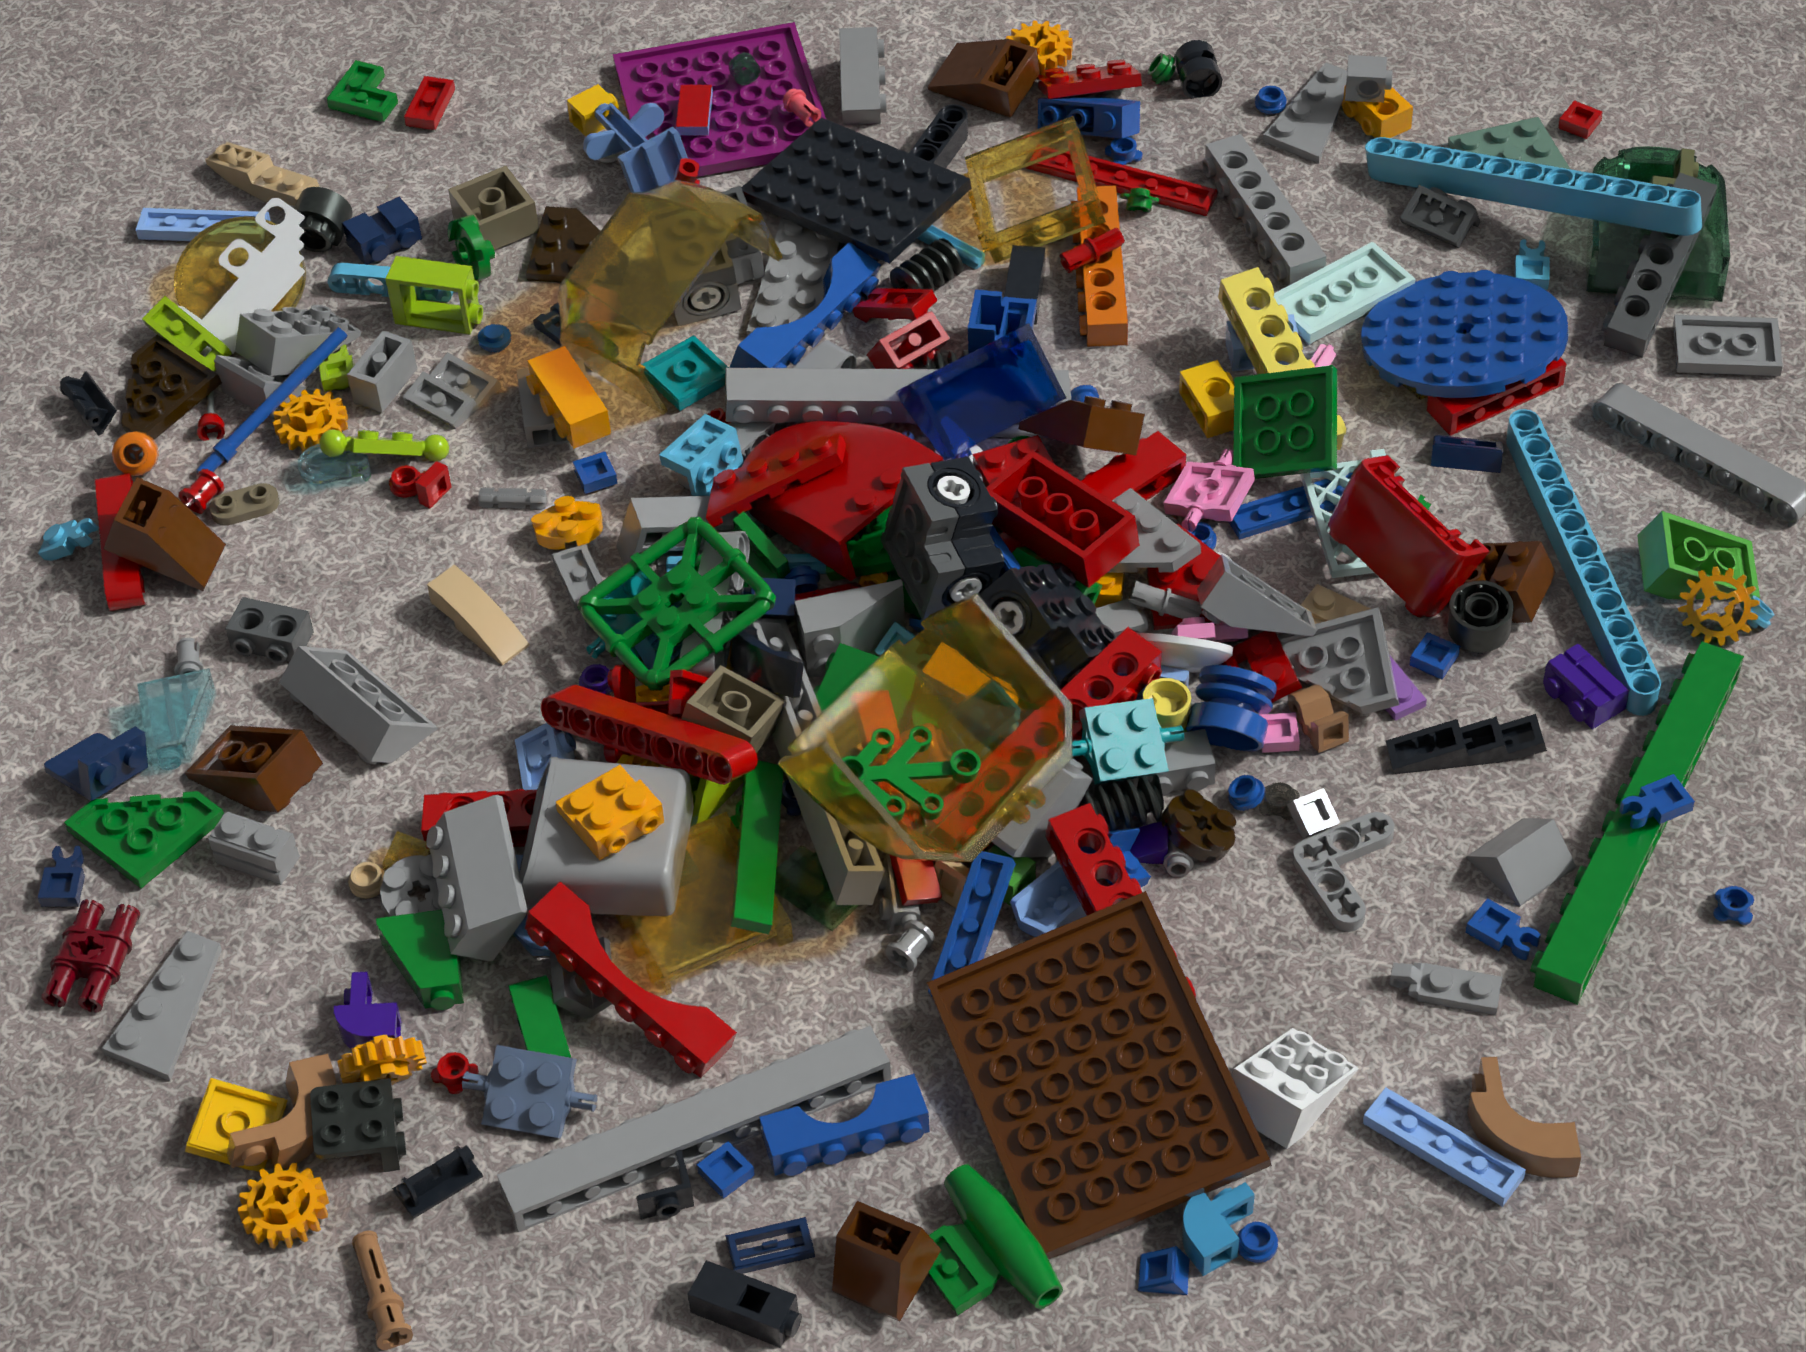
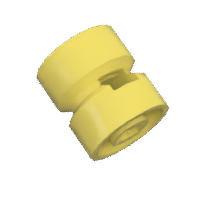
M1160 678L1149 683L1145 687L1142 699L1153 698L1157 719L1161 728L1181 725L1183 731L1180 733L1187 732L1186 728L1191 707V693L1187 686L1172 678Z

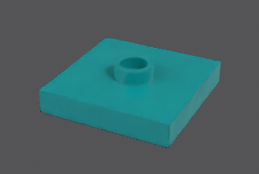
M695 335L639 366L640 374L679 411L725 385L726 368H729Z

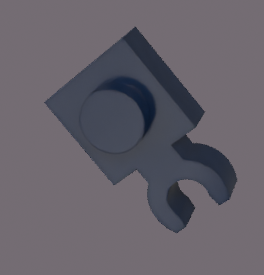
M55 846L53 849L52 858L55 867H44L38 894L41 907H79L85 874L81 867L84 862V856L80 846H75L73 855L68 858H63L64 855L60 846Z

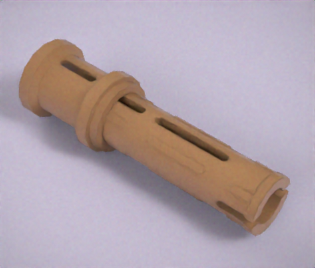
M374 1231L360 1232L353 1237L352 1245L355 1249L362 1277L370 1298L366 1310L369 1319L375 1322L377 1347L381 1350H388L409 1343L413 1338L411 1326L405 1323L402 1314L404 1309L403 1299L393 1291L379 1246L377 1233Z

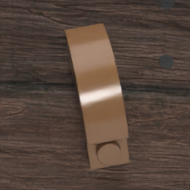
M328 1053L289 1062L285 1085L294 1108L287 1116L274 1123L230 1133L227 1157L231 1168L243 1165L256 1166L265 1160L271 1159L274 1168L275 1164L280 1163L284 1170L289 1168L292 1163L298 1164L314 1152L310 1092L315 1087L336 1085L335 1073Z
M1481 1057L1479 1072L1472 1074L1473 1092H1470L1467 1111L1472 1129L1480 1142L1526 1169L1525 1173L1549 1178L1577 1177L1581 1162V1152L1575 1122L1539 1123L1519 1115L1511 1108L1504 1096L1497 1057Z

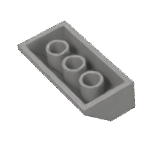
M298 646L279 682L290 692L289 696L294 701L307 706L313 712L312 716L317 721L329 725L336 732L335 736L339 740L352 745L359 751L358 756L362 760L373 765H377L379 762H394L438 729L436 725L347 650Z
M493 795L444 812L436 825L430 828L426 841L427 847L431 852L433 862L432 873L437 882L439 892L438 903L442 907L445 922L444 933L448 937L451 954L492 962L528 914L503 797L499 795Z

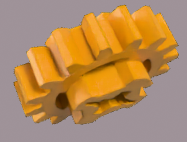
M1034 20L1032 26L1022 23L1021 30L1013 28L1011 36H1006V39L1037 48L1041 75H1045V70L1057 68V66L1065 68L1067 60L1072 59L1073 40L1069 38L1068 30L1061 31V25L1059 24L1050 27L1049 21L1038 24Z
M316 389L313 394H308L306 390H302L300 397L291 394L289 395L290 402H282L279 405L280 411H274L273 413L275 419L273 425L280 443H288L289 450H294L300 446L302 453H306L309 447H314L316 452H320L319 441L324 432L332 429L341 432L348 430L347 420L349 419L346 406H343L340 397L334 399L331 391L327 392L324 396L321 395L320 389Z
M1713 567L1712 576L1708 577L1703 570L1698 572L1700 578L1698 583L1688 579L1686 583L1691 588L1690 593L1681 592L1679 595L1687 600V605L1678 607V611L1687 612L1688 618L1682 622V625L1693 624L1695 627L1691 633L1693 638L1703 633L1705 634L1704 642L1710 643L1713 637H1717L1719 645L1723 646L1726 642V636L1729 635L1735 642L1739 641L1738 631L1740 629L1750 633L1751 628L1747 624L1748 619L1758 620L1759 617L1751 612V607L1760 605V601L1751 600L1750 594L1756 590L1755 586L1744 587L1743 584L1747 576L1742 575L1736 580L1733 578L1734 569L1728 568L1725 575H1721L1719 567ZM1715 582H1727L1736 587L1737 590L1730 593L1720 591ZM1702 589L1705 595L1703 605L1695 611V598ZM1715 596L1719 600L1735 598L1724 608L1726 613L1724 616H1721L1719 612H1711L1704 615V612L1714 605L1712 598ZM1744 601L1742 617L1736 624L1733 617L1735 607ZM1708 619L1717 621L1724 631L1711 630L1701 622Z
M387 1035L375 1036L373 1040L367 1043L356 1045V1047L351 1049L352 1053L341 1055L342 1059L337 1061L343 1084L391 1078L393 1085L401 1080L408 1079L412 1076V1071H420L423 1069L422 1065L427 1064L421 1040L415 1041V1037L403 1040L402 1036L389 1038Z
M280 1163L275 1164L274 1173L271 1174L264 1169L259 1170L261 1180L257 1182L249 1179L247 1185L250 1192H242L239 1195L242 1206L238 1207V1213L246 1234L252 1233L257 1244L262 1243L267 1238L271 1249H275L279 1241H284L287 1248H292L293 1239L297 1237L304 1243L307 1242L306 1232L309 1229L319 1232L321 1228L318 1219L328 1217L325 1205L329 1204V1198L321 1177L314 1178L312 1169L309 1167L300 1173L297 1163H292L289 1169L284 1171Z

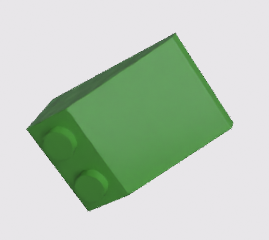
M1661 511L1637 535L1645 592L1666 599H1683L1679 596L1680 593H1690L1691 588L1686 583L1688 579L1698 583L1700 581L1699 571L1703 570L1709 577L1712 576L1713 567H1719L1721 575H1725L1728 568L1734 569L1733 578L1736 580L1742 575L1747 576L1743 584L1744 587H1756V590L1750 594V598L1752 595L1760 598L1752 541ZM1715 582L1720 591L1730 593L1737 590L1736 587L1727 582ZM1702 589L1698 592L1695 599L1705 598Z

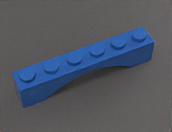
M849 242L830 261L823 278V300L817 308L805 317L788 324L774 327H757L737 346L730 368H787L790 363L796 365L803 357L809 345L812 348L815 347L822 339L827 328L833 330L840 322L845 311L851 313L853 308L859 303L863 294L868 296L876 288L879 282L876 276L881 264Z

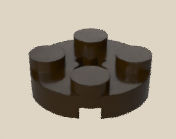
M1188 789L1183 795L1174 797L1162 813L1161 822L1163 828L1168 824L1169 829L1172 831L1169 839L1178 849L1195 859L1206 861L1208 856H1217L1215 861L1221 860L1235 843L1236 835L1233 828L1237 822L1233 814L1227 810L1219 809L1216 805L1204 799L1196 790Z

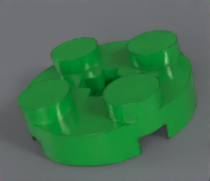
M472 214L450 221L447 235L449 242L455 240L457 250L452 252L455 263L472 266L474 280L481 281L491 276L490 260L495 258V251L492 243L488 239L484 240L476 217Z

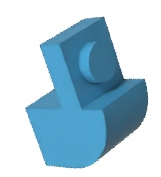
M1246 1182L1234 1189L1226 1188L1220 1191L1212 1201H1210L1205 1193L1193 1196L1185 1207L1182 1229L1183 1247L1202 1276L1238 1257L1239 1237L1230 1226L1253 1214L1255 1194Z

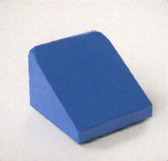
M1177 1246L1141 1254L1138 1291L1187 1295L1190 1258Z

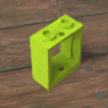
M402 256L395 257L385 278L395 324L471 334L474 325L481 323L483 306L478 302L479 283L474 280L472 266ZM414 286L458 292L460 305L418 300Z

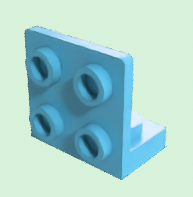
M704 414L659 454L661 465L687 477L692 496H710L715 476L727 469L735 470L740 468L744 463L736 428L707 414Z

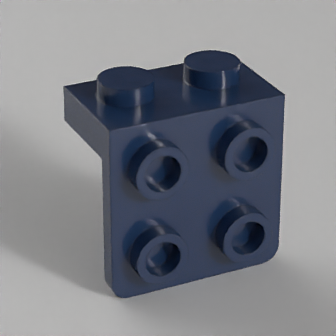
M134 726L114 739H110L101 733L92 734L44 763L45 772L85 798L93 801L148 768L145 732Z

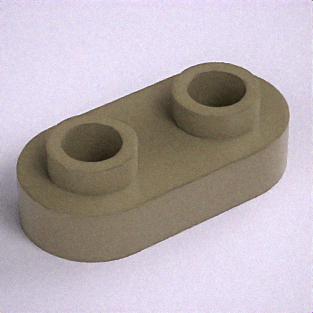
M260 483L218 495L211 501L209 509L214 522L220 525H232L272 513L279 506L280 500L277 489L274 486Z

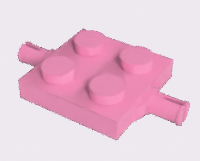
M1227 449L1223 450L1216 462H1187L1163 503L1165 514L1185 517L1181 525L1187 531L1190 529L1191 532L1196 529L1201 519L1231 522L1255 480L1254 471L1252 468L1232 465L1233 450L1231 449L1229 451Z

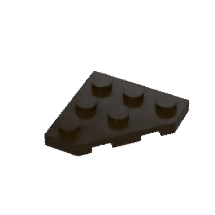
M546 206L526 271L527 280L623 287L629 268V258L577 208Z
M156 335L132 354L130 365L133 371L131 379H128L125 396L127 410L122 415L121 424L126 433L138 431L146 433L155 440L221 385L222 382L217 373Z

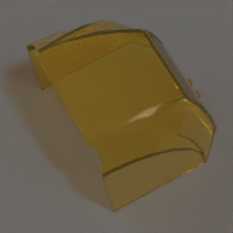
M675 179L645 192L629 193L559 286L558 303L560 342L562 347L565 346L574 360H584L585 367L664 415L668 410L644 375L645 366L640 364L645 345L653 343L655 335L731 233L778 262L782 259L783 256L761 213L712 188Z
M977 593L930 614L920 623L924 630L906 644H903L900 640L892 644L788 746V750L792 755L788 757L785 755L778 762V765L834 819L879 850L903 860L972 862L1012 820L1022 825L1030 819L1031 814L1026 805L1038 809L1046 803V797L1041 790L1072 759V703ZM916 726L928 728L932 733L930 747L924 752H918L908 764L950 761L953 753L960 749L972 750L979 756L981 761L978 776L972 782L962 784L956 782L952 777L912 780L929 793H935L943 799L942 813L934 820L922 817L919 812V805L889 783L873 782L890 796H898L904 800L906 804L903 818L898 822L894 820L842 760L846 756L857 757L871 741L873 732L879 728H885L890 730L895 738L892 750L885 755L879 754L870 766L885 765L908 740L911 729ZM922 736L914 737L917 742L922 743L926 741ZM876 739V741L881 745L888 744V741L886 739ZM965 767L957 768L962 772H969V770ZM933 803L925 804L930 810L937 809V806ZM893 805L887 807L891 812L900 811L898 807Z

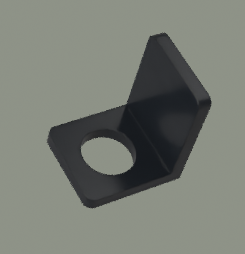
M677 1150L675 1153L682 1184L638 1195L636 1199L641 1220L654 1216L670 1218L677 1215L681 1209L694 1206L692 1188L681 1150Z

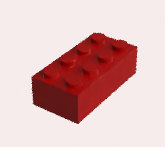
M1033 450L986 487L990 496L996 500L998 506V515L992 522L994 526L1053 565L1055 563H1062V565H1065L1073 572L1077 581L1088 588L1140 546L1135 515Z

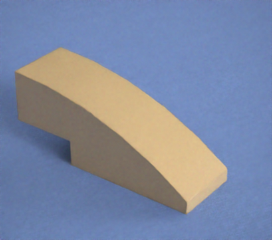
M456 565L451 566L427 584L431 603L454 621L455 628L502 666L529 646L528 641L501 608Z

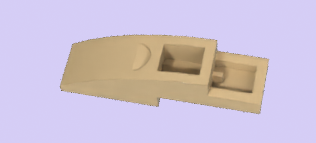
M229 142L218 146L215 152L205 159L207 165L230 184L266 203L272 198H279L288 205L295 206L304 189L319 187L315 178L274 166L268 154ZM275 206V208L279 209L280 211L283 210V208Z

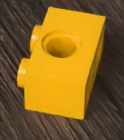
M1218 360L1180 371L1179 393L1205 436L1210 438L1233 431L1234 381L1230 372H1225Z

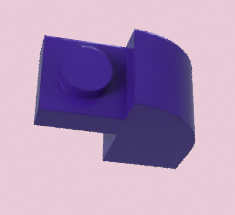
M352 972L351 988H345L344 1005L334 1006V1015L341 1038L350 1049L356 1047V1045L373 1040L375 1036L387 1035L389 1038L401 1036L402 1021L397 1002L372 1004L373 991L368 972Z

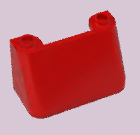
M1388 455L1363 459L1354 470L1328 521L1329 534L1338 543L1346 545L1406 602L1405 607L1410 613L1420 618L1422 616H1436L1450 601L1454 591L1464 584L1490 551L1478 539L1473 540L1471 544H1467L1464 540L1458 538L1462 534L1458 529L1449 530L1402 486L1405 479L1401 476H1394L1400 466Z

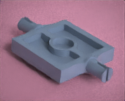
M496 1045L493 1065L488 1076L465 1072L463 1079L478 1081V1083L462 1081L463 1089L484 1092L486 1102L481 1124L555 1138L562 1137L566 1117L572 1108L594 1112L597 1105L583 1103L582 1100L593 1102L598 1100L596 1094L575 1092L573 1078L577 1059Z

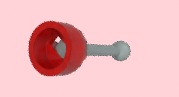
M214 390L207 396V413L201 416L197 423V434L202 441L209 440L207 433L218 432L217 439H222L225 435L223 419L214 413Z

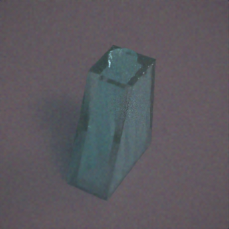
M210 668L137 684L147 751L154 770H173L181 764L191 762L217 695Z

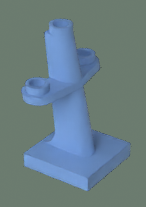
M612 103L599 105L595 110V117L607 131L587 135L583 144L585 153L589 158L599 160L625 150V153L618 156V160L636 207L641 213H644L663 203L669 186L673 185L674 173L680 159L688 158L679 132L674 127H671L649 140L645 138L660 127L664 121V112L655 103H647L641 106L639 111L630 120ZM609 110L608 116L604 117L602 115L603 112Z

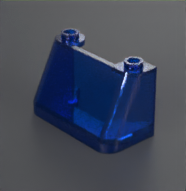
M1029 323L895 391L903 407L939 455L943 457L944 461L950 458L956 459L973 455L969 448L1034 414H1039L1057 406L1056 403L1066 399Z

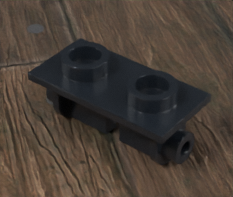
M87 371L83 373L80 379L70 376L63 377L60 380L59 387L61 393L74 402L73 405L82 415V421L86 425L91 426L98 436L103 434L117 412L115 407Z
M467 1145L461 1148L459 1146L454 1147V1151L410 1178H402L401 1184L392 1188L413 1219L483 1177V1174L472 1161L475 1158Z

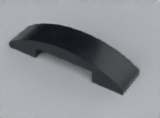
M752 625L732 638L730 663L736 672L765 689L791 698H800L804 662L789 651H774L757 639L758 629Z

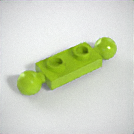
M332 429L324 432L319 441L321 451L329 457H337L345 451H351L353 453L422 456L423 454L430 461H440L446 458L449 453L448 441L443 436L437 434L430 435L424 441L413 439V433L392 432V438L379 437L378 431L358 430V436L345 437L341 431Z

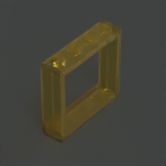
M1074 116L965 157L968 172L963 175L970 178L972 191L968 192V197L973 210H977V212L973 213L976 227L979 232L982 231L977 236L983 252H990L994 263L1010 258L1012 245L1041 247L1106 222L1084 139ZM1070 151L1082 200L997 231L986 182Z

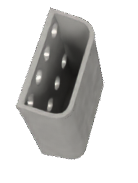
M550 757L538 784L519 870L527 910L532 909L561 881L589 905L590 913L672 915L676 908L694 808L689 774L685 770ZM621 765L635 782L641 779L662 803L664 823L659 825L652 833L642 835L627 844L621 851L612 853L599 861L557 812L556 801L614 767Z

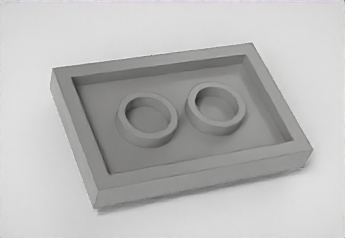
M1674 315L1673 333L1676 372L1781 376L1783 364L1778 318Z

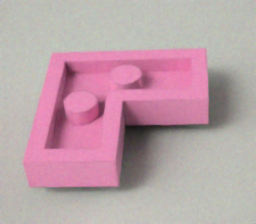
M1205 617L1184 618L1183 622H1180V625H1177L1171 632V635L1204 639L1219 643L1246 641L1248 639V629L1231 627L1223 621L1220 625L1216 624L1214 626V623H1205Z

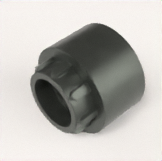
M308 187L304 189L294 207L295 210L305 216V219L299 224V227L304 229V233L299 237V240L304 243L303 248L312 252H325L330 250L333 245L338 246L345 234L342 222L351 219L353 216L352 207L344 197L335 191L323 187Z
M1471 581L1461 585L1452 594L1449 604L1448 632L1451 639L1461 648L1477 652V654L1490 652L1501 647L1508 640L1511 632L1513 615L1511 596L1503 587L1489 581Z

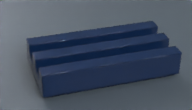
M806 1217L725 1235L733 1271L741 1274L815 1257ZM801 1231L802 1236L781 1241L777 1239L763 1242L760 1246L737 1250V1245Z

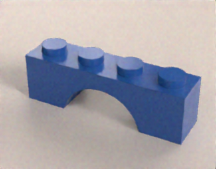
M915 1074L876 1084L874 1097L868 1108L859 1116L845 1122L827 1123L818 1121L807 1115L799 1106L759 1117L762 1139L775 1176L783 1173L788 1176L798 1175L805 1171L808 1166L822 1162L828 1165L836 1164L844 1160L847 1155L861 1151L867 1154L880 1151L885 1144L900 1140L906 1143L914 1142L920 1139L924 1133L930 1132L929 1112Z

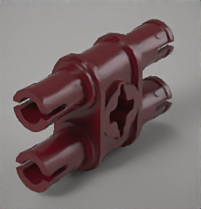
M83 900L73 925L66 928L62 933L63 941L57 955L51 959L50 967L52 974L41 995V999L52 1007H55L56 1001L59 999L57 1006L59 1008L64 1007L74 981L80 977L88 978L83 992L78 999V1004L84 1010L91 1012L95 1003L94 1012H100L110 986L119 981L121 977L120 969L125 957L132 950L130 938L141 916L137 908L127 905L126 911L123 913L125 905H118L109 929L107 931L96 930L105 912V908L99 902L91 900L88 909L89 900Z

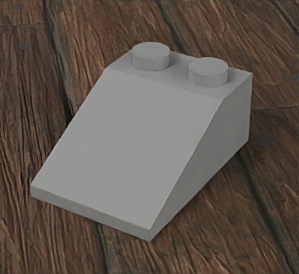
M1222 554L1197 588L1200 607L1203 608L1201 613L1215 624L1220 625L1223 621L1231 627L1314 636L1317 632L1310 611Z
M901 579L795 601L798 644L808 678L815 676L824 678L827 659L832 652H836L839 643L871 653L877 648L894 622L905 627L904 594Z

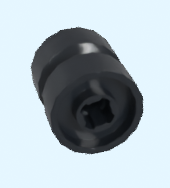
M1191 40L1180 46L1174 54V63L1184 94L1190 99L1214 96L1220 90L1223 79L1212 46L1202 40Z

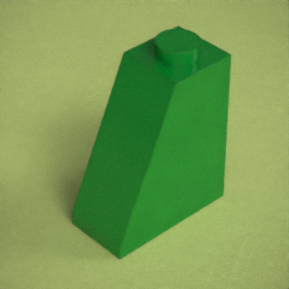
M442 909L376 918L382 946L425 1009L447 1010L455 1004L464 1003L461 960L459 955H454L450 952L448 937L444 933L445 922Z

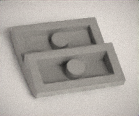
M447 352L430 375L424 371L420 374L403 398L405 401L457 428L496 394L502 385L498 379Z

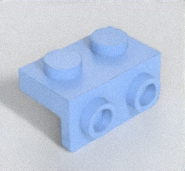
M1056 862L1010 901L1018 927L1033 937L1087 916L1059 862Z

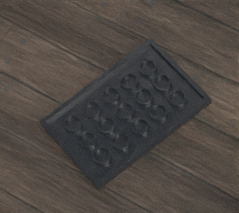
M822 117L741 187L746 202L845 245L850 242L864 253L889 264L972 189L970 178Z

